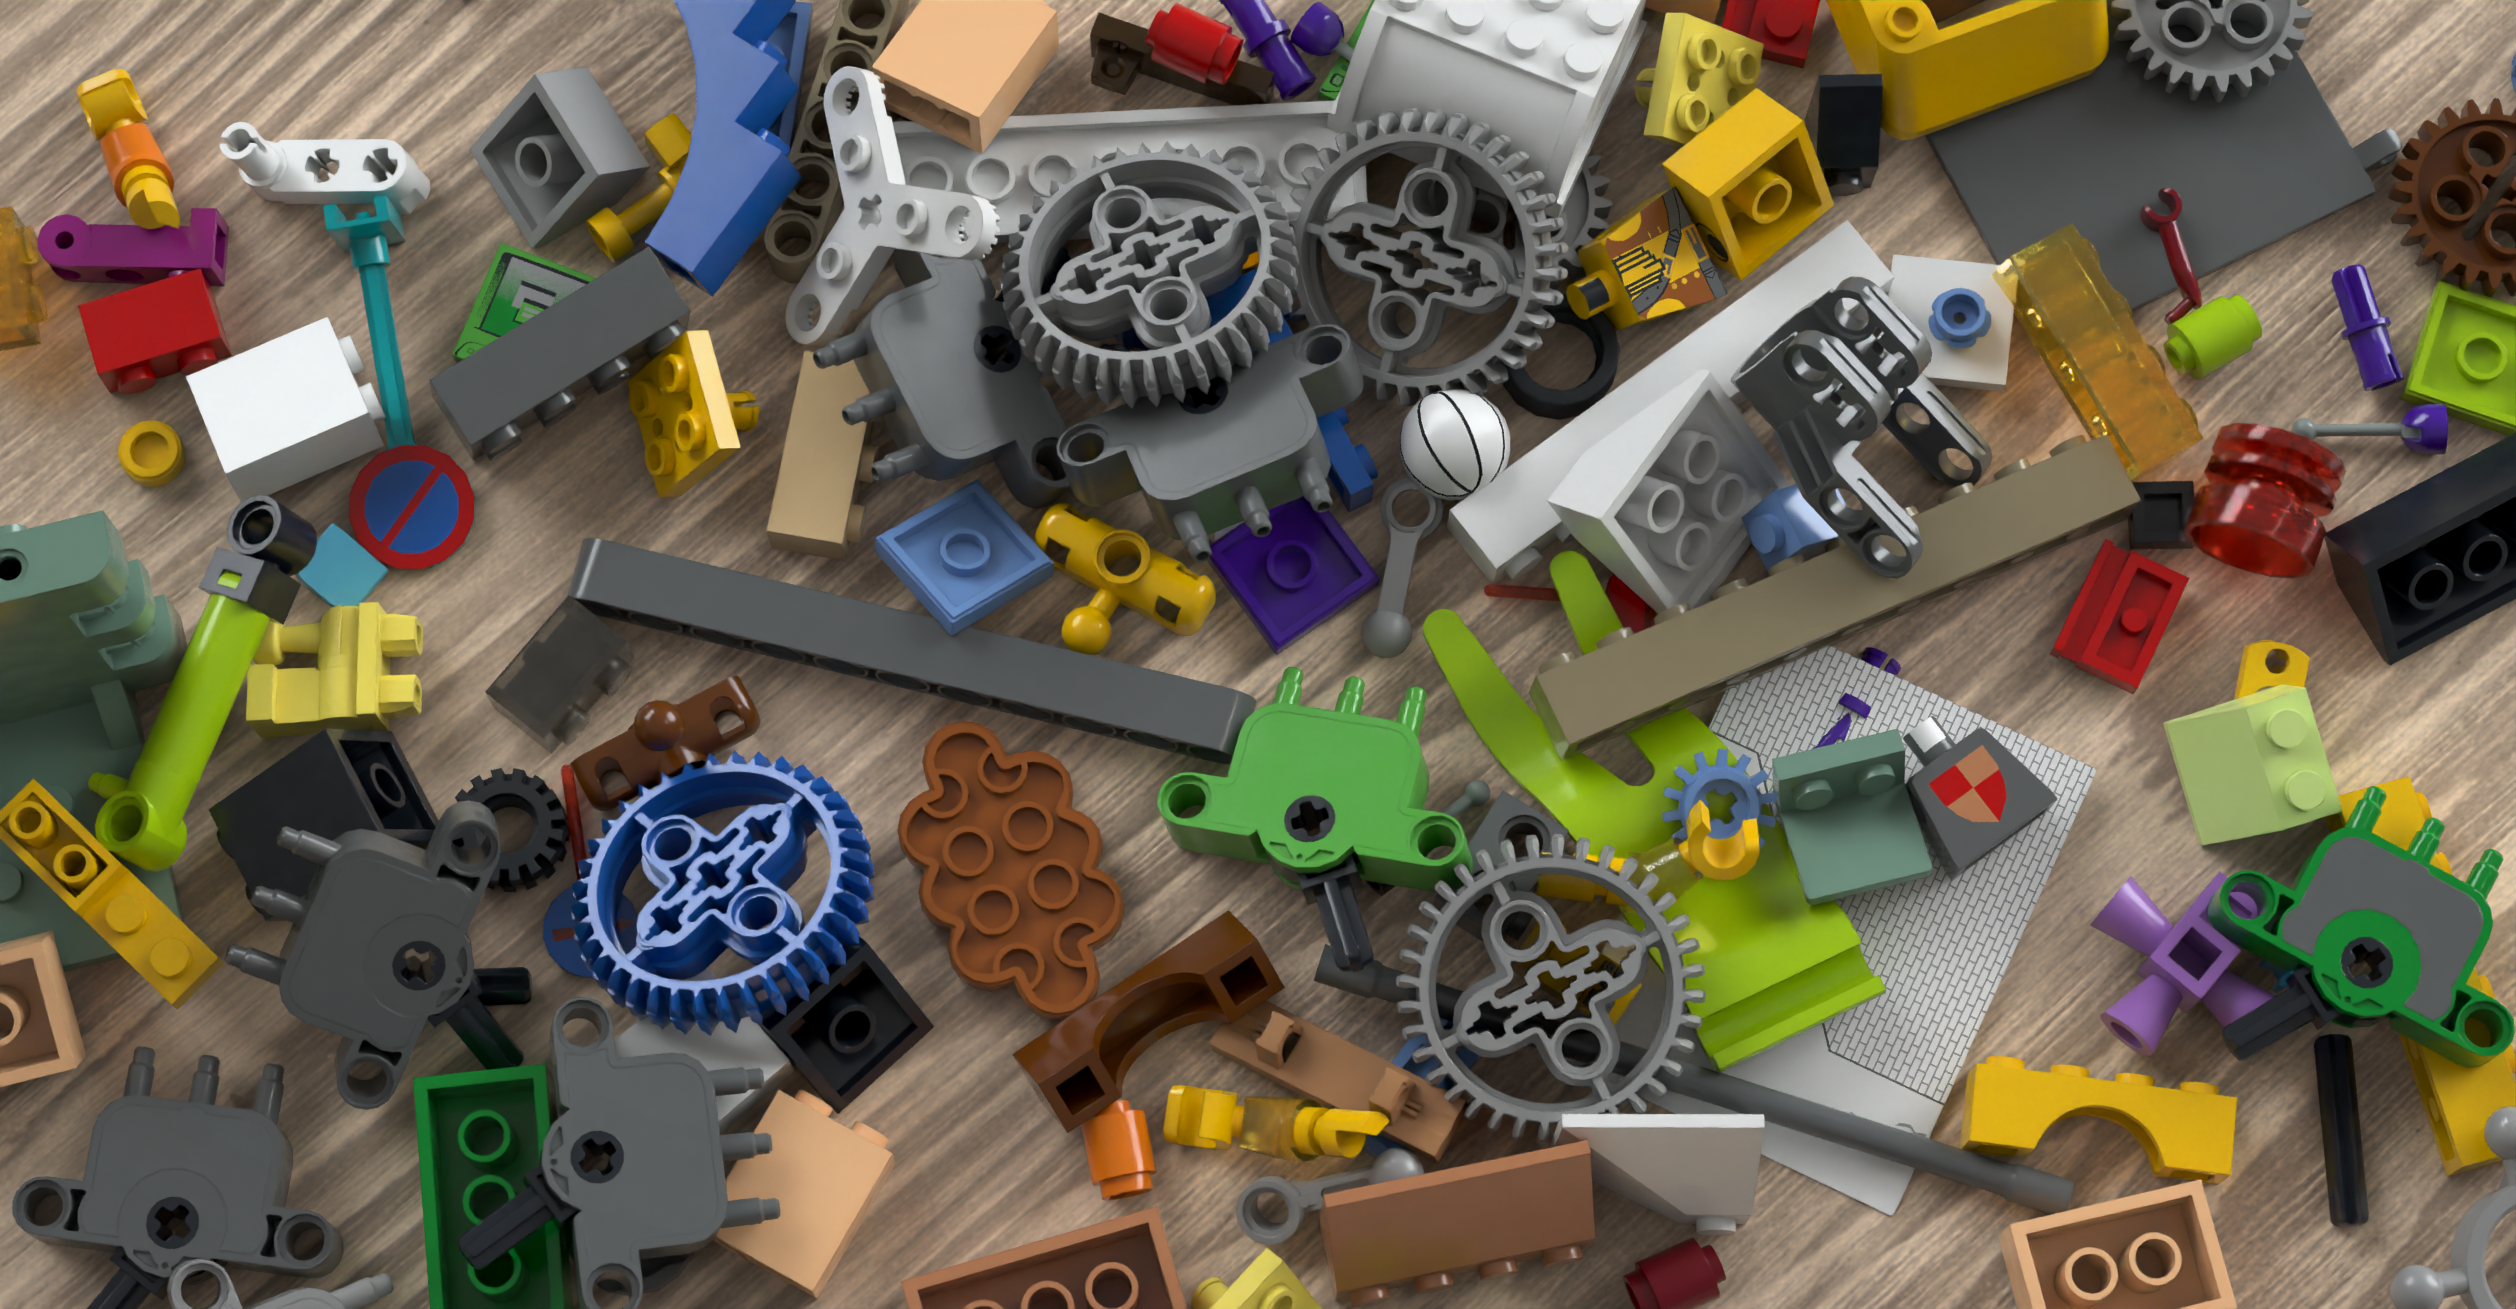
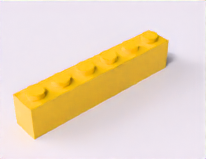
M2410 776L2375 785L2385 791L2387 797L2381 807L2382 813L2372 833L2407 851L2416 832L2421 830L2425 820L2432 817L2426 797L2420 791L2415 793ZM2367 788L2338 796L2342 811L2325 817L2330 834L2344 828L2358 800L2363 798ZM2442 852L2435 853L2430 864L2452 875L2446 856ZM2474 967L2466 984L2495 999L2488 978L2484 974L2478 975L2476 967ZM2466 1019L2464 1028L2469 1041L2482 1048L2489 1047L2491 1035L2487 1026L2480 1020ZM2398 1032L2447 1177L2502 1162V1157L2497 1156L2488 1147L2484 1137V1127L2489 1116L2496 1110L2508 1106L2516 1107V1083L2513 1074L2516 1073V1056L2512 1045L2510 1044L2505 1051L2490 1062L2480 1067L2468 1068L2452 1062Z

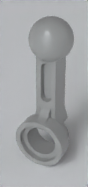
M1410 477L1402 478L1392 483L1384 492L1380 503V515L1385 527L1390 531L1391 542L1378 609L1370 613L1365 619L1361 635L1365 647L1372 654L1381 658H1392L1400 655L1411 642L1412 627L1404 612L1417 545L1420 540L1427 538L1438 529L1444 516L1443 499L1423 491ZM1409 490L1423 493L1430 505L1427 519L1415 527L1401 525L1396 520L1393 511L1397 497Z
M1391 1148L1381 1153L1372 1165L1312 1180L1291 1179L1287 1181L1276 1176L1261 1177L1253 1181L1240 1195L1236 1207L1237 1220L1241 1229L1252 1240L1265 1245L1279 1244L1289 1239L1298 1230L1304 1215L1321 1209L1323 1195L1424 1174L1423 1165L1413 1152L1404 1148ZM1272 1192L1281 1196L1289 1210L1287 1221L1272 1223L1266 1220L1258 1210L1257 1200L1259 1194Z

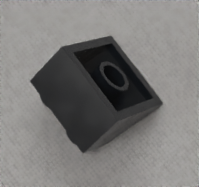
M860 936L859 945L842 946L846 953V966L829 964L827 967L829 985L813 981L807 986L809 989V1002L795 995L786 1001V1016L777 1012L775 1008L763 1012L764 1017L761 1027L790 1060L791 1065L837 1114L845 1109L934 1028V1025L870 945Z

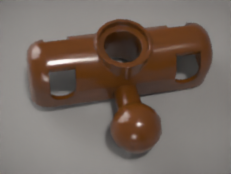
M733 676L679 704H672L663 700L646 703L638 710L634 717V723L628 728V731L577 757L570 763V767L593 808L599 811H609L619 806L618 800L628 802L639 796L638 784L649 789L660 785L661 772L673 778L683 774L684 764H691L695 769L703 768L709 753L715 756L755 734L760 726V716L740 677ZM724 711L736 713L742 725L721 735L715 723L717 715ZM609 771L621 772L629 784L606 796L601 786V779Z

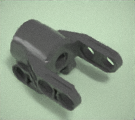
M1851 276L1842 280L1835 290L1831 288L1785 321L1741 364L1731 377V382L1775 430L1773 435L1806 502L1871 570L1883 577L1898 579L1906 576L1922 555L1923 543L1918 525L1851 454L1864 439L1871 437L1882 423L1935 480L1957 487L1965 483L1975 485L1991 465L1992 453L1990 446L1980 433L1922 373L1931 362L1932 357L1931 346L1925 335L1879 286L1866 278ZM1842 298H1851L1861 303L1867 310L1869 320H1859L1852 317L1844 308ZM1879 327L1882 332L1876 338L1872 333ZM1900 352L1905 357L1898 359L1893 354ZM1914 403L1919 405L1929 416L1930 424H1920L1912 420L1905 412L1903 404ZM1952 448L1962 451L1971 460L1973 469L1964 470L1957 467L1949 459L1946 449ZM1836 489H1846L1856 495L1861 502L1862 510H1853L1845 506L1837 497ZM1888 535L1898 540L1904 547L1906 556L1891 554L1881 544L1879 536Z

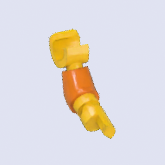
M113 69L83 81L76 90L77 97L95 141L100 140L102 154L117 199L128 209L134 223L142 228L156 229L168 225L179 229L180 217L172 196L174 189L172 172L166 157L146 124L142 123L147 121L148 117L130 75L123 69Z

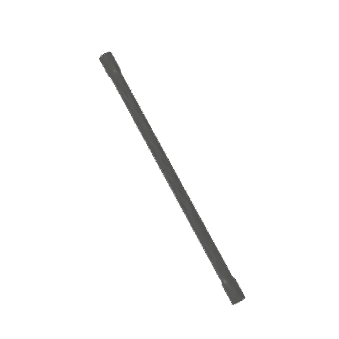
M1325 944L1315 974V982L1365 998L1374 997L1395 1004L1404 999H1416V988H1402L1396 985L1397 976L1408 973L1386 967L1375 959L1370 964L1364 966V969L1361 971L1342 972L1336 967L1330 945ZM1436 982V1000L1439 1016L1442 1019L1453 1022L1454 1006L1463 991ZM1490 1001L1483 1002L1479 1005L1481 1017L1474 1022V1026L1471 1028H1477V1030L1489 1028L1494 1035H1500L1505 1031L1503 1020L1511 1015L1510 1011L1515 1009V1007L1507 1008L1504 1006L1495 1009ZM1536 1014L1516 1024L1513 1030L1519 1031L1529 1025L1537 1024L1543 1027L1547 1035L1551 1036L1554 1028L1560 1021L1545 1019L1544 1016ZM1585 1029L1571 1031L1562 1042L1563 1056L1588 1064L1599 1053V1039L1593 1032ZM1620 1041L1619 1060L1612 1072L1622 1076L1627 1075L1639 1063L1648 1049ZM1531 1043V1044L1527 1045V1046H1531V1047L1537 1048L1534 1043ZM1670 1056L1668 1058L1677 1061L1682 1066L1683 1071L1681 1075L1676 1077L1661 1067L1654 1076L1669 1091L1742 1114H1764V1121L2000 1195L2009 1202L2051 1215L2067 1211L2074 1189V1181L2022 1164H2008L1721 1072L1718 1073L1717 1071Z

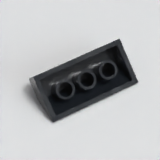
M2516 433L2324 533L2337 585L2383 661L2388 665L2404 659L2516 599Z

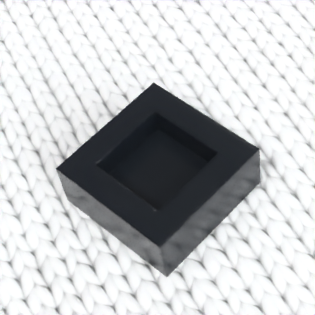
M2193 481L2132 482L2141 501L2128 517L2130 549H2192L2198 542Z

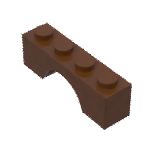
M1228 910L1012 1055L1041 1103L1063 1129L1069 1133L1122 1097L1123 1081L1129 1068L1156 1041L1180 1028L1196 1023L1217 1021L1232 1024L1285 987L1258 939Z

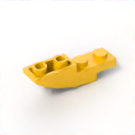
M34 778L0 810V839L177 1010L225 963Z

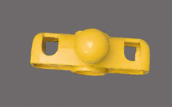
M1066 502L1057 503L1050 507L1039 523L1034 536V542L1045 554L1048 539L1070 550L1065 565L1049 557L1054 562V569L1097 591L1088 606L1075 608L1064 619L1061 627L1062 638L1071 651L1088 655L1100 653L1108 645L1111 638L1112 630L1109 619L1119 604L1182 636L1196 634L1215 604L1216 593L1211 579L1204 574L1199 576L1193 573L1182 562L1149 546L1145 539L1136 532L1127 529L1119 530L1094 516L1089 518L1077 511L1072 504ZM1121 556L1135 557L1141 562L1139 568L1128 576L1120 577L1108 571L1110 564ZM1159 597L1181 608L1176 623L1166 620L1156 612Z

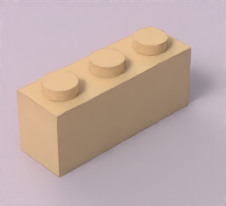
M804 351L767 526V534L771 548L846 561L850 542L860 543L864 532L867 507L858 505L862 482L873 483L874 478L871 474V467L873 463L878 461L879 446L870 445L874 423L884 424L885 421L881 416L869 422L862 421L854 425L847 424L842 417L843 408L855 403L856 399L870 394L854 360L839 366L832 365L821 369L814 363V352Z

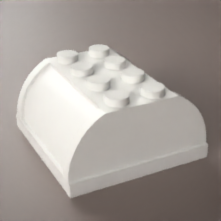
M1375 0L1356 44L1343 86L1329 112L1326 128L1339 133L1350 132L1357 138L1356 124L1358 122L1371 120L1378 127L1379 115L1385 112H1394L1400 121L1404 109L1417 108L1424 119L1429 109L1437 108L1443 110L1446 123L1454 113L1466 114L1468 131L1476 122H1485L1490 125L1488 143L1497 135H1507L1511 138L1510 147L1505 155L1506 158L1519 151H1525L1529 155L1528 162L1521 170V173L1526 175L1534 171H1541L1545 175L1543 182L1534 191L1537 196L1553 193L1557 197L1556 203L1543 210L1548 216L1553 218L1560 217L1644 36L1647 22L1642 20L1646 0ZM1410 147L1389 153L1419 164L1435 159L1437 149ZM1463 156L1461 157L1460 166L1471 177L1475 187L1508 199L1503 189L1492 176L1474 162Z

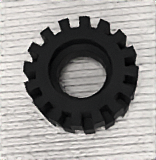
M502 768L490 770L492 777L483 780L478 775L470 780L473 788L467 793L461 789L455 799L457 802L467 800L480 802L488 807L492 814L503 808L515 807L524 810L531 816L534 829L530 841L517 852L500 853L498 863L487 885L492 890H494L495 886H500L504 892H516V886L525 885L528 890L538 886L535 880L542 875L549 879L556 872L553 865L557 860L563 862L567 853L564 847L565 841H570V829L566 822L568 818L553 789H549L545 781L534 775L531 778L527 776L524 770L513 768L512 774H505ZM466 828L459 831L452 839V842L459 848L472 849L483 843L485 835L478 828Z

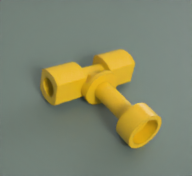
M675 113L663 118L644 133L646 146L663 167L662 170L657 172L661 186L617 215L611 209L605 207L585 221L593 240L603 254L613 263L635 249L630 236L660 217L672 198L688 157L692 134Z

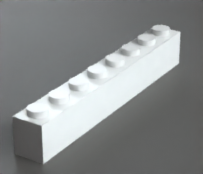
M1846 220L1510 465L1492 483H1489L1477 492H1473L1451 508L1447 522L1448 530L1492 585H1495L1507 575L1513 581L1521 578L1542 560L1543 557L1539 552L1550 543L1559 538L1563 544H1566L1575 538L1547 500L1585 450L1701 368L1711 371L1741 414L1742 411L1738 406L1747 398L1731 382V377L1751 353L1785 321L1831 288L1835 290L1841 281L1848 277H1863L1871 280L1886 295H1888L1895 277L1850 222ZM1842 298L1844 308L1852 317L1859 320H1869L1867 310L1861 303L1851 298Z

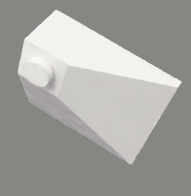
M1701 368L1585 450L1547 502L1579 543L1660 614L1682 603H1688L1691 610L1708 603L1712 598L1711 594L1720 587L1752 543L1741 518L1773 491L1791 485L1711 371Z
M1562 1114L1549 1148L1588 1140L1591 1152L1592 1181L1679 1224H1696L1697 1234L1729 1235L1736 1233V1224H1746L1752 1216L1765 1129L1764 1114Z

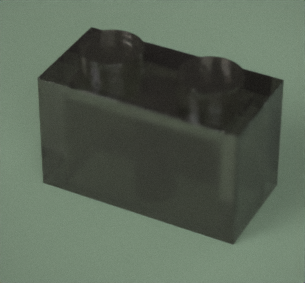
M568 595L485 693L493 708L552 754L562 742L570 745L582 734L591 719L588 711L603 694L610 697L624 685L632 672L633 667L629 663L634 659V655L627 640Z

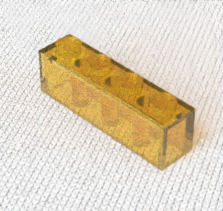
M2073 223L2012 255L1992 274L1993 279L2013 305L2016 317L2091 440L2105 434L2108 435L2132 482L2182 456L2204 439L2198 429V419L2193 408L2186 400L2178 397L2165 375V365L2160 354L2153 346L2145 343L2132 321L2133 315L2129 303L2121 293L2113 290L2100 269V259L2096 249L2089 240L2080 236Z

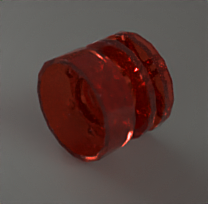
M2234 423L2222 426L2216 434L2212 446L2214 455L2210 457L2204 469V473L2211 484L2202 486L2197 492L2184 529L2188 541L2210 557L2247 572L2291 579L2309 576L2315 567L2326 534V529L2319 517L2328 516L2334 509L2337 500L2334 493L2341 487L2346 473L2342 460L2324 446L2306 437L2280 428L2249 423Z

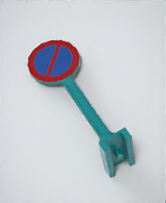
M386 195L373 197L376 216L370 217L368 212L356 214L357 219L349 221L336 204L324 205L323 211L327 232L343 252L350 251L353 270L359 271L381 405L386 416L384 422L388 440V449L377 454L364 466L349 493V520L357 541L379 562L398 570L424 571L447 562L466 544L475 524L476 496L467 474L449 455L428 446L415 444L386 267L391 264L388 245L406 242L402 217Z

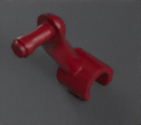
M2162 188L2158 192V197L2168 205L2171 215L2159 216L2150 207L2143 206L2141 209V220L2149 229L2159 231L2172 274L2183 297V300L2165 315L2164 320L2170 325L2184 317L2192 308L2195 310L2202 306V296L2177 226L2176 219L2181 213L2183 205L2181 197L2177 191L2171 188Z

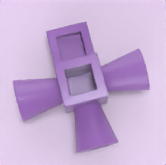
M2220 871L2174 926L2132 876L2129 877L2090 924V926L2148 956L2136 971L2144 981L2100 1015L2104 1025L2115 1037L2143 1056H2153L2178 1007L2187 1013L2201 1000L2220 1024L2225 1027L2275 997L2272 993L2226 969L2239 954L2242 947L2226 939L2213 928L2209 921L2208 905L2210 898L2228 879ZM2241 892L2229 894V906L2233 913L2244 919L2256 918L2257 906L2250 896Z

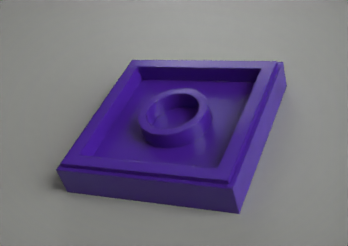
M1305 496L1268 510L1272 529L1267 536H1254L1250 527L1243 522L1209 545L1212 553L1207 562L1276 655L1380 585L1379 576L1329 510L1326 512L1314 511L1311 503L1306 500Z

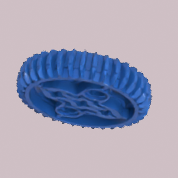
M735 750L727 763L721 764L719 759H716L709 753L703 768L695 769L691 764H684L683 774L673 778L661 772L660 785L652 790L638 784L639 799L636 802L630 804L618 800V811L621 816L617 820L601 819L602 832L605 838L588 840V852L592 858L578 861L579 875L582 879L572 884L573 896L577 901L570 906L572 919L576 924L573 928L575 932L574 937L582 951L581 957L589 971H594L592 975L599 987L605 989L616 1004L622 1008L628 1007L631 1014L638 1017L640 1021L649 1017L652 1023L658 1025L662 1030L672 1022L675 1028L685 1035L697 1023L701 1031L711 1036L718 1023L722 1021L727 1029L737 1033L741 1019L750 1017L752 1022L762 1027L763 1012L775 1008L777 1012L786 1016V1001L795 995L809 1002V989L807 986L813 981L829 985V972L827 970L829 964L846 966V953L842 946L859 945L860 933L856 925L869 922V911L865 903L874 900L873 886L870 882L875 877L873 873L874 865L870 859L871 854L869 852L871 847L865 834L861 832L863 827L856 813L851 812L845 797L840 795L838 791L834 792L831 784L825 781L823 776L815 778L813 772L808 770L804 764L794 769L792 764L787 762L783 756L771 764L769 759L764 757L759 751L747 764L744 757L740 756ZM756 805L738 815L717 836L693 820L703 814L723 808ZM818 829L829 850L831 859L830 876L822 901L811 920L805 926L800 906L786 891L804 873L808 861L806 854L808 848L807 838ZM641 860L645 876L659 892L640 911L636 923L638 931L636 938L637 946L629 954H626L616 932L617 910L624 887ZM767 924H770V925L767 926L766 928L761 929L763 926H765V925H767ZM727 948H730L738 956L755 965L751 969L725 978L707 981H681L700 974Z

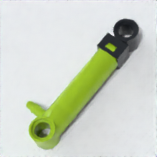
M255 495L245 499L236 507L229 519L227 526L228 542L232 549L238 553L217 547L199 586L201 590L210 594V597L129 779L100 772L93 773L88 779L89 790L98 793L102 798L108 799L100 809L96 819L95 833L97 840L109 852L149 872H159L169 868L179 859L184 851L187 841V826L183 821V817L270 621L284 625L301 583L290 576L298 574L308 566L315 554L317 534L312 524L267 495Z

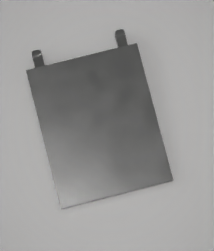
M2106 0V1H2107V16H2108V11H2109V8H2110V6H2111V3H2112V1H2115V0ZM2209 0L2210 5H2211V8H2213V9H2219V8H2220V6H2214V5H2212L2211 1ZM2159 2L2156 3V7L2163 10L2170 8L2169 6H2164ZM2108 17V54L2100 66L2089 76L1925 135L1996 265L2018 267L2015 299L2044 352L2048 353L2179 289L2172 274L2159 231L2149 229L2141 220V209L2143 206L2150 207L2159 216L2171 215L2168 205L2158 197L2160 189L2171 188L2177 191L2181 197L2183 205L2181 213L2176 219L2177 226L2196 279L2199 280L2375 195L2377 190L2367 172L2379 169L2395 160L2397 152L2403 147L2398 135L2393 129L2387 128L2352 148L2296 50H2289L2293 59L2286 71L2273 66L2275 75L2267 87L2252 77V87L2246 97L2242 98L2234 86L2229 84L2222 102H2216L2210 86H2203L2196 101L2190 100L2189 84L2182 81L2169 94L2165 92L2167 74L2161 71L2149 80L2143 78L2149 64L2145 57L2128 63L2126 56L2134 41H2115L2114 39L2117 26L2125 20ZM2241 20L2231 22L2232 29L2238 35L2245 38L2259 36L2257 29L2251 23ZM2185 25L2169 27L2172 36L2181 42L2197 40L2196 34Z

